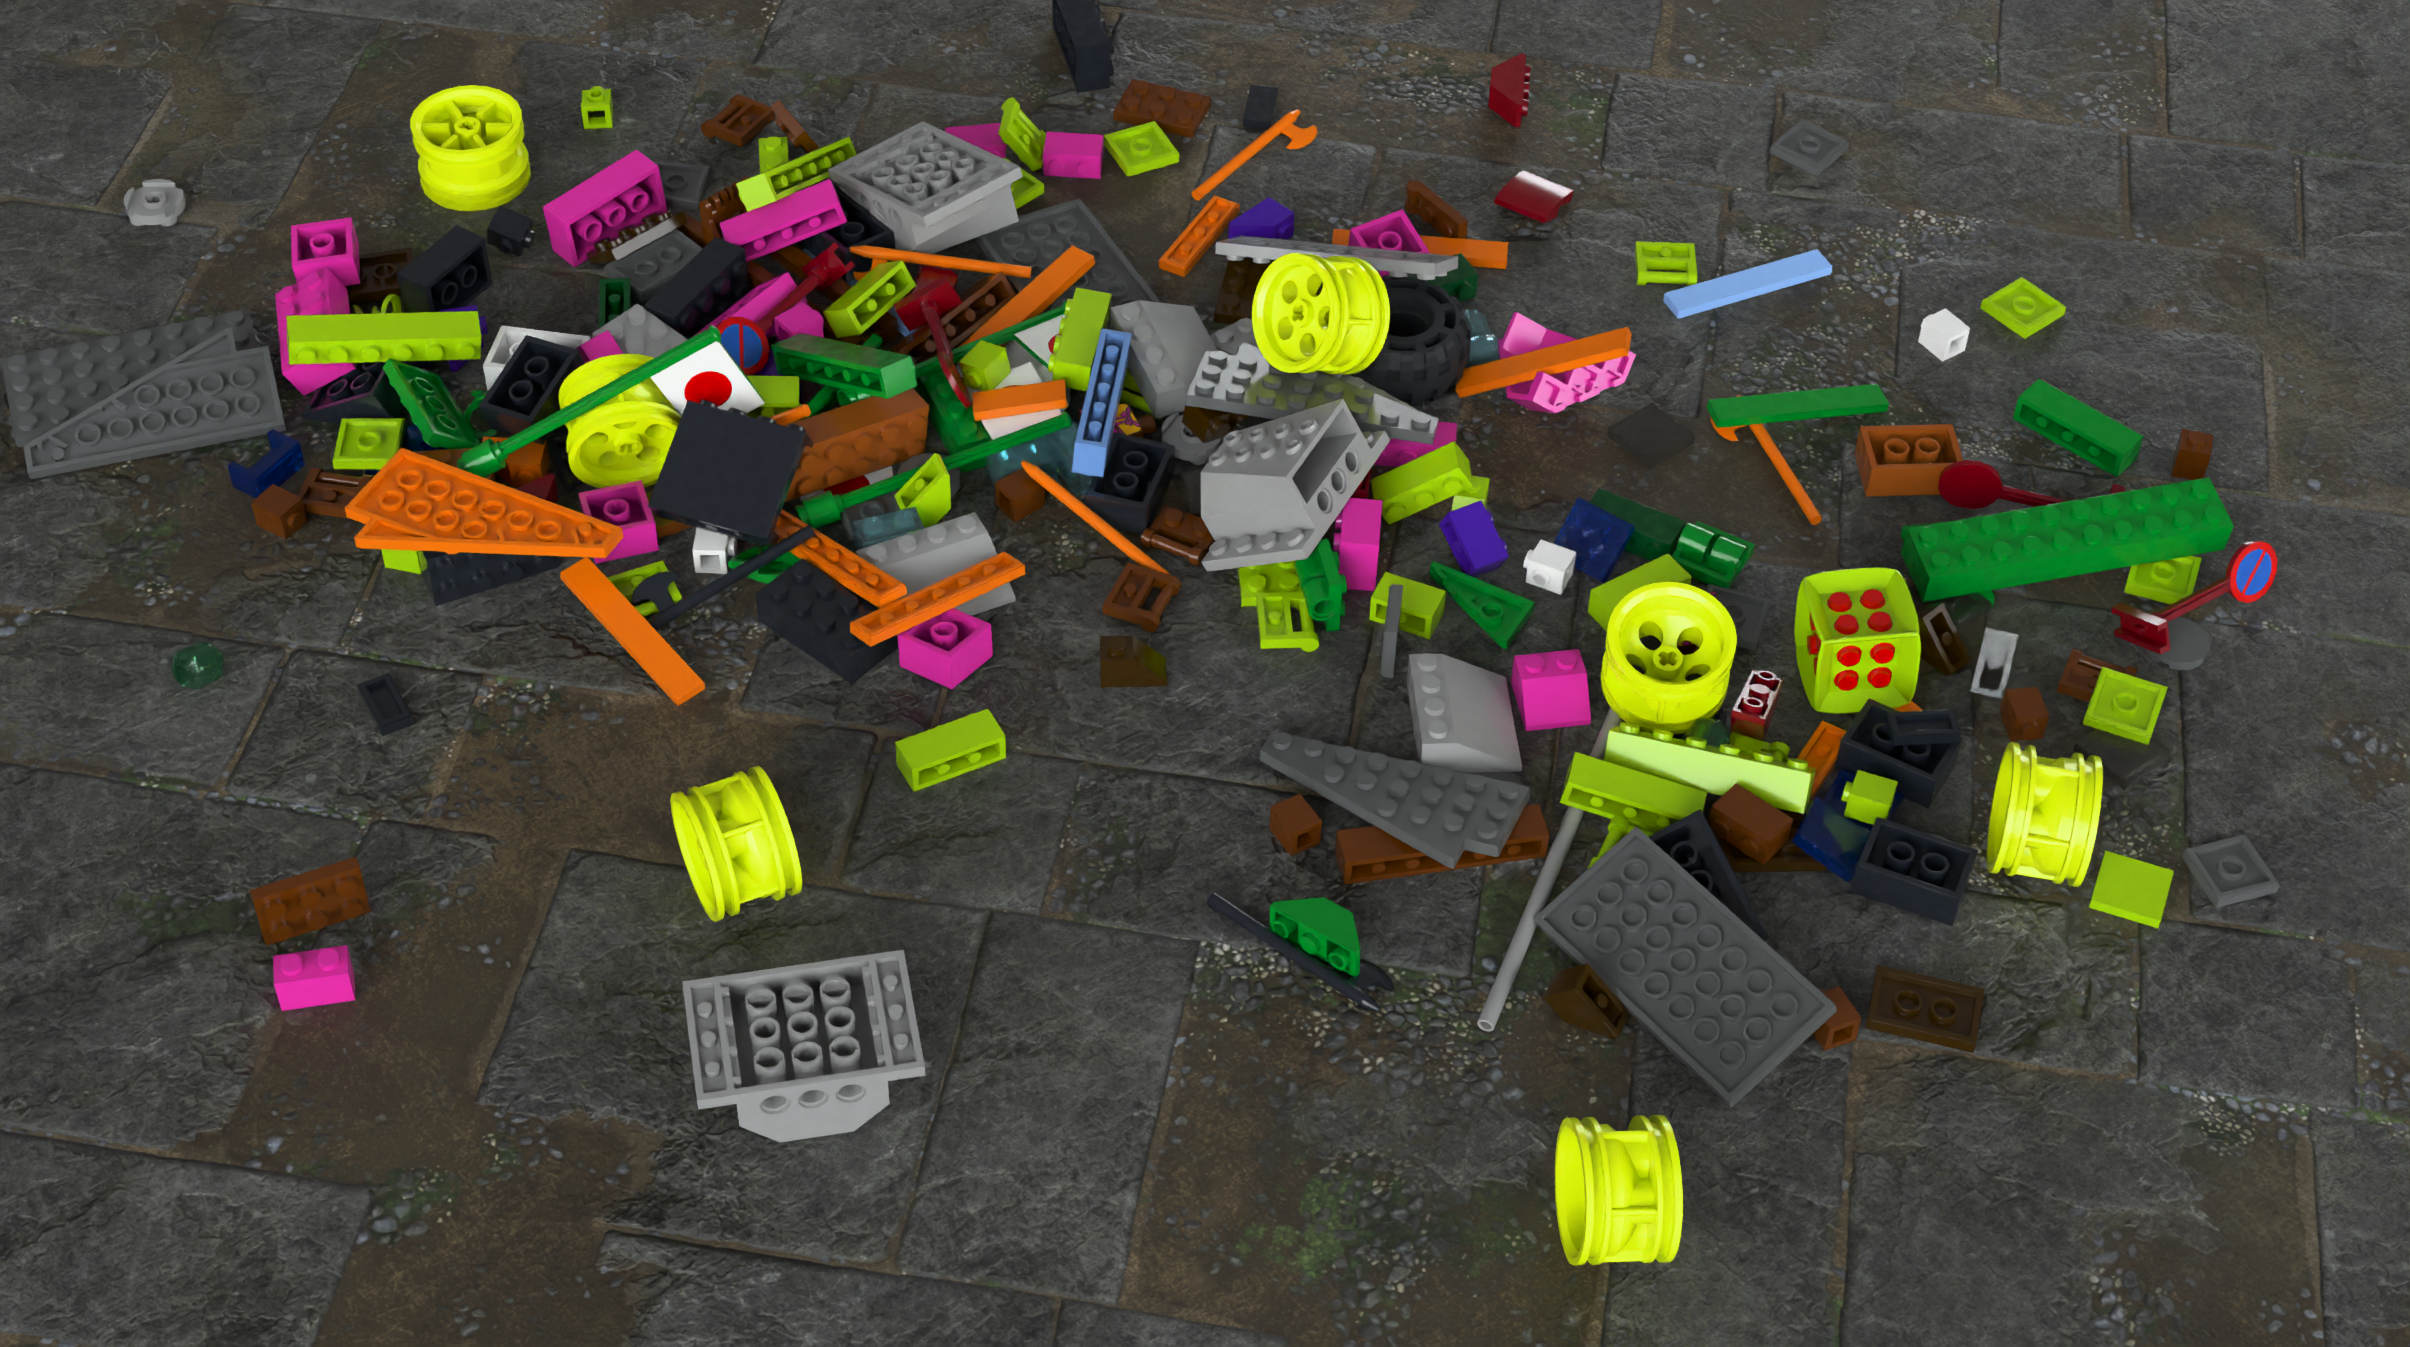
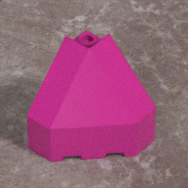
M1518 312L1513 313L1503 339H1496L1500 359L1577 340L1546 329ZM1629 351L1628 356L1553 375L1537 372L1533 380L1506 386L1507 398L1531 411L1558 413L1573 403L1582 402L1600 394V391L1609 387H1616L1625 383L1636 354Z

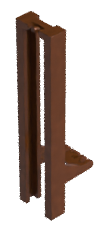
M745 176V177L741 178V181L746 180V179H748V178H750V177H749V176ZM740 181L732 183V188L727 186L699 202L701 222L686 211H683L688 223L676 229L701 248H704L715 237L724 240L720 223L747 212L745 205L740 200L739 190L736 186V183ZM793 244L767 254L803 281L807 278V275L801 268L813 258ZM754 260L747 262L750 290L776 277ZM839 278L820 293L832 302H835L852 286ZM807 299L808 303L806 304L813 310H817L823 317L824 338L862 346L871 337L872 334L864 339L858 335L837 338L823 314L824 311ZM886 312L869 327L874 331V334L883 338L882 346L898 337L897 318L889 312Z

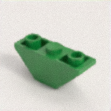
M1324 897L1276 901L1270 905L1271 930L1304 949L1307 953L1328 962L1336 969L1342 970L1353 977L1359 975L1360 944L1352 912Z

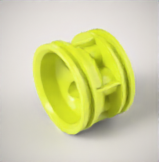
M1286 254L1268 266L1260 278L1255 291L1252 305V325L1256 343L1264 358L1273 367L1283 372L1312 373L1321 371L1327 374L1342 375L1358 373L1366 369L1377 358L1385 343L1389 329L1390 305L1385 284L1376 269L1360 258L1344 256L1323 258L1314 254ZM1322 282H1323L1322 291H1321V293L1317 296L1316 293H1317V291H1318L1320 285H1321Z
M617 354L585 363L570 373L563 381L558 394L560 409L567 407L654 358L639 354ZM650 377L564 424L569 431L566 439V448L571 471L579 480L596 488H605L642 480L644 487L657 483L682 416Z
M1678 582L1652 583L1626 595L1617 604L1610 616L1606 635V650L1601 668L1602 691L1612 710L1625 722L1639 725L1641 730L1653 733V730H1665L1673 734L1685 733L1697 729L1711 720L1724 703L1729 684L1730 669L1737 645L1736 628L1727 609L1706 591ZM1650 635L1659 639L1661 646L1656 650H1650L1641 643L1640 638ZM1683 641H1690L1698 646L1699 649L1692 654L1683 655L1678 650L1677 645ZM1632 665L1640 666L1645 674H1641ZM1690 674L1703 675L1691 681L1685 679Z
M2008 743L1999 767L1991 805L1986 850V864L1989 873L1997 874L2001 868H2004L2007 876H2014L2016 874L2052 880L2055 884H2061L2064 879H2067L2068 885L2073 887H2079L2082 884L2091 860L2100 816L2103 766L2099 756L2090 755L2084 761L2083 754L2075 752L2071 758L2060 757L2058 759L2037 756L2036 748L2033 745H2027L2024 750H2021L2019 743Z
M760 766L749 768L747 775L739 771L731 777L701 787H690L687 796L681 791L671 794V813L680 850L694 889L704 910L712 921L722 920L725 911L730 916L739 914L740 904L756 898L771 896L774 900L778 901L785 897V891L792 896L802 891L800 861L788 819L771 780Z
M1643 1115L1634 1116L1630 1121L1627 1131H1616L1608 1124H1599L1594 1117H1585L1581 1122L1575 1117L1565 1118L1562 1121L1555 1153V1201L1560 1238L1565 1255L1571 1265H1584L1586 1261L1591 1265H1600L1606 1262L1635 1261L1652 1263L1655 1259L1660 1263L1671 1262L1675 1258L1682 1230L1683 1188L1680 1158L1675 1135L1668 1119L1664 1115H1652L1649 1119Z

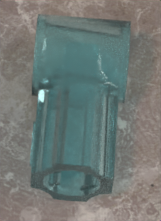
M1477 309L1467 310L1466 321L1470 322L1471 328L1468 364L1498 360V339L1496 334L1490 333L1484 314L1479 313Z

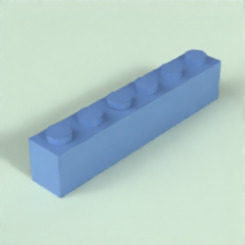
M1101 328L1075 440L1072 472L1081 473L1087 476H1104L1129 361L1132 333Z

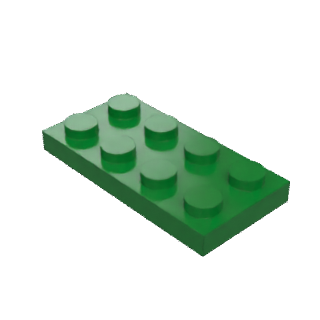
M390 358L387 360L383 369L389 378V383L397 391L401 398V403L412 416L411 420L418 426L423 435V440L428 445L434 448H439L440 446L446 449L473 448L480 444V441L438 374Z

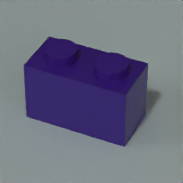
M1482 501L1448 512L1439 523L1462 573L1472 577L1480 576L1500 568L1509 557L1507 545L1499 537L1494 527L1493 517L1490 511L1485 509Z

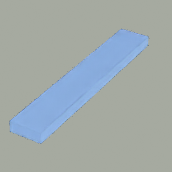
M1816 249L1664 293L1663 301L1676 318L1679 319L1831 275L1833 266Z

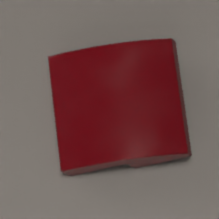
M1522 171L1501 189L1495 197L1494 203L1546 223L1557 217L1560 206L1572 200L1574 190L1527 171Z

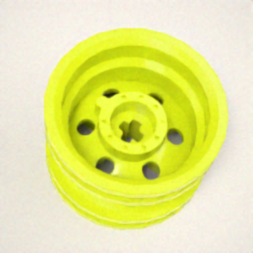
M457 86L429 96L414 110L410 119V129L413 135V145L420 155L418 160L420 183L425 195L433 202L442 207L458 211L487 210L499 207V205L501 206L513 200L527 187L531 177L528 151L522 142L524 138L522 110L512 96L488 86Z

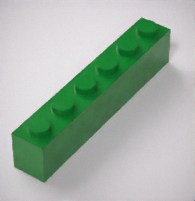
M803 333L771 345L779 375L799 376L801 380L885 399L917 386L915 365L909 355Z

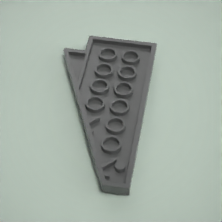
M232 327L222 330L24 445L23 449L29 478L45 477L286 431L269 347L263 346L237 351Z
M1243 342L1236 355H1229L1219 350L1205 352L1187 391L1185 404L1186 406L1275 420L1344 399L1361 432L1385 430L1389 438L1432 445L1439 418L1319 371L1312 373L1280 371L1264 358L1258 347Z
M1272 731L1260 749V761L1452 869L1455 868L1464 850L1498 857L1530 799V787L1518 785L1514 782H1504L1478 774L1472 775L1453 771L1445 767L1421 764L1413 760L1393 758L1381 753H1370L1348 746H1338L1324 743L1320 740L1296 737L1288 733Z

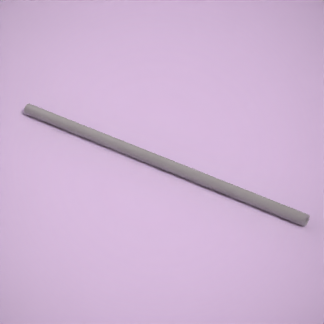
M1611 707L1590 756L1604 760L1609 730L1615 726H1620V723L1623 721ZM1571 806L1567 808L1477 1021L1478 1027L1484 1031L1490 1032L1495 1028L1536 930L1537 923L1533 918L1546 906L1584 815V810Z

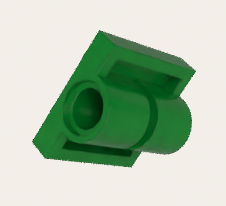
M1696 521L1695 524L1689 522L1683 529L1677 549L1671 557L1692 578L1706 584L1729 589L1753 555L1755 544L1700 521Z
M1321 539L1315 547V551L1310 554L1308 559L1296 561L1295 570L1310 617L1317 621H1324L1326 631L1328 632L1340 629V617L1345 616V604L1342 594L1347 592L1345 575L1339 574L1338 571L1339 557L1337 551L1331 550L1328 539Z

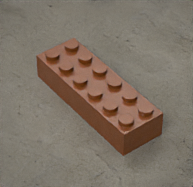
M911 388L888 399L872 396L791 423L806 429V433L814 444L812 447L805 446L785 502L906 461L915 455L924 454L929 405Z

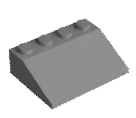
M1138 300L1111 307L1109 330L1132 333L1127 367L1154 418L1184 411L1187 391L1205 352L1217 350L1194 306Z
M973 512L857 550L856 555L904 583L907 594L900 598L902 599L997 555L988 531L977 514ZM1008 582L954 609L973 616L1016 601L1015 594Z
M1409 654L1407 690L1418 763L1445 767L1463 773L1522 771L1506 677L1445 654Z

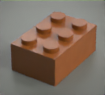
M1953 424L1860 426L1854 452L1866 497L1941 495L1938 490L1939 475L1947 466L1954 462L1963 461Z

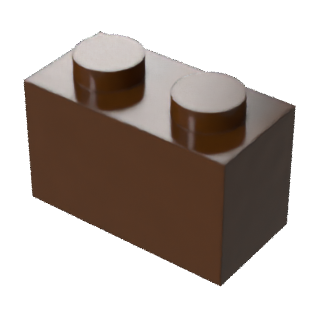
M1737 783L1712 805L1709 823L1717 837L1726 840L1740 849L1745 855L1754 858L1763 865L1788 842L1793 821L1791 817Z

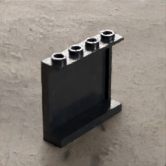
M688 400L648 507L657 517L770 548L778 542L779 536L775 533L774 529L805 446L812 447L814 443L806 433V429L796 424L790 423L786 427L778 425L775 420L766 416H758V419L748 417L745 412L736 408H729L726 411L718 409L717 405L706 400H700L699 403Z

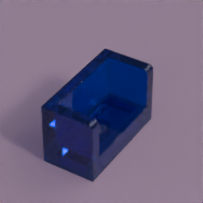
M271 429L267 433L271 450L249 469L234 461L228 465L233 487L254 498H257L272 484L280 487L305 465L299 441Z

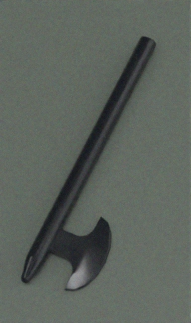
M810 525L805 526L675 604L668 595L667 589L680 576L668 571L654 574L642 581L633 591L631 597L632 605L644 599L651 600L659 610V613L651 617L648 623L654 629H658L816 536Z
M1213 892L1207 900L1208 905L1363 1008L1379 1012L1381 1009L1376 1001L1365 992L1368 987L1380 986L1391 992L1394 988L1388 974L1369 961L1360 959L1359 975L1356 977L1352 976L1349 980H1346L1216 892Z

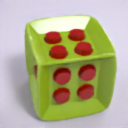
M1873 567L1827 571L1803 578L1797 596L1794 637L1800 676L1807 698L1813 709L1818 712L1832 714L1856 713L1861 711L1869 698L1891 708H1897L1910 703L1917 685L1921 641L1917 613L1902 574L1898 570L1891 568Z

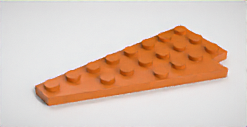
M400 448L345 507L347 518L366 524L354 537L356 547L362 549L438 551L447 554L464 552L606 558L623 538L621 527L404 448Z

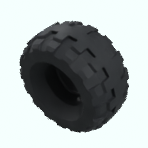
M1391 276V279L1383 280L1390 305V322L1385 343L1377 358L1366 369L1350 375L1363 379L1365 382L1384 390L1386 393L1408 403L1412 407L1420 406L1422 402H1433L1443 397L1444 392L1451 391L1463 377L1470 352V322L1466 321V313L1459 301L1454 296L1450 297L1448 291L1439 285L1433 286L1427 283V280L1417 278L1406 279Z

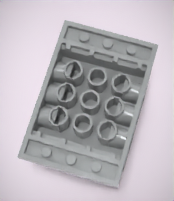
M923 121L828 169L832 181L846 187L848 196L894 231L895 249L934 254L1019 221L1010 186L1012 182L1023 177L1020 166Z
M1339 399L1243 430H1235L1228 433L1224 437L1223 443L1209 457L1208 463L1201 471V518L1215 540L1201 561L1206 571L1308 559L1390 442L1385 430L1361 432L1344 399Z
M904 950L682 981L698 1110L737 1104L740 1127L779 1143L853 1132L890 1104L888 1081L926 1076Z

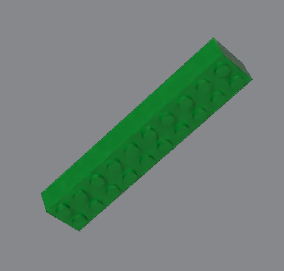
M2208 477L1908 528L1901 554L1922 602L2221 551L2225 549L2234 525Z

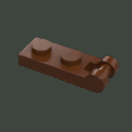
M1412 180L1406 184V194L1408 195V198L1405 200L1406 212L1420 216L1443 237L1466 239L1468 220L1422 182Z

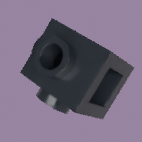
M499 205L487 228V243L497 247L503 253H512L520 257L524 248H530L534 241L535 232L532 231L533 219Z

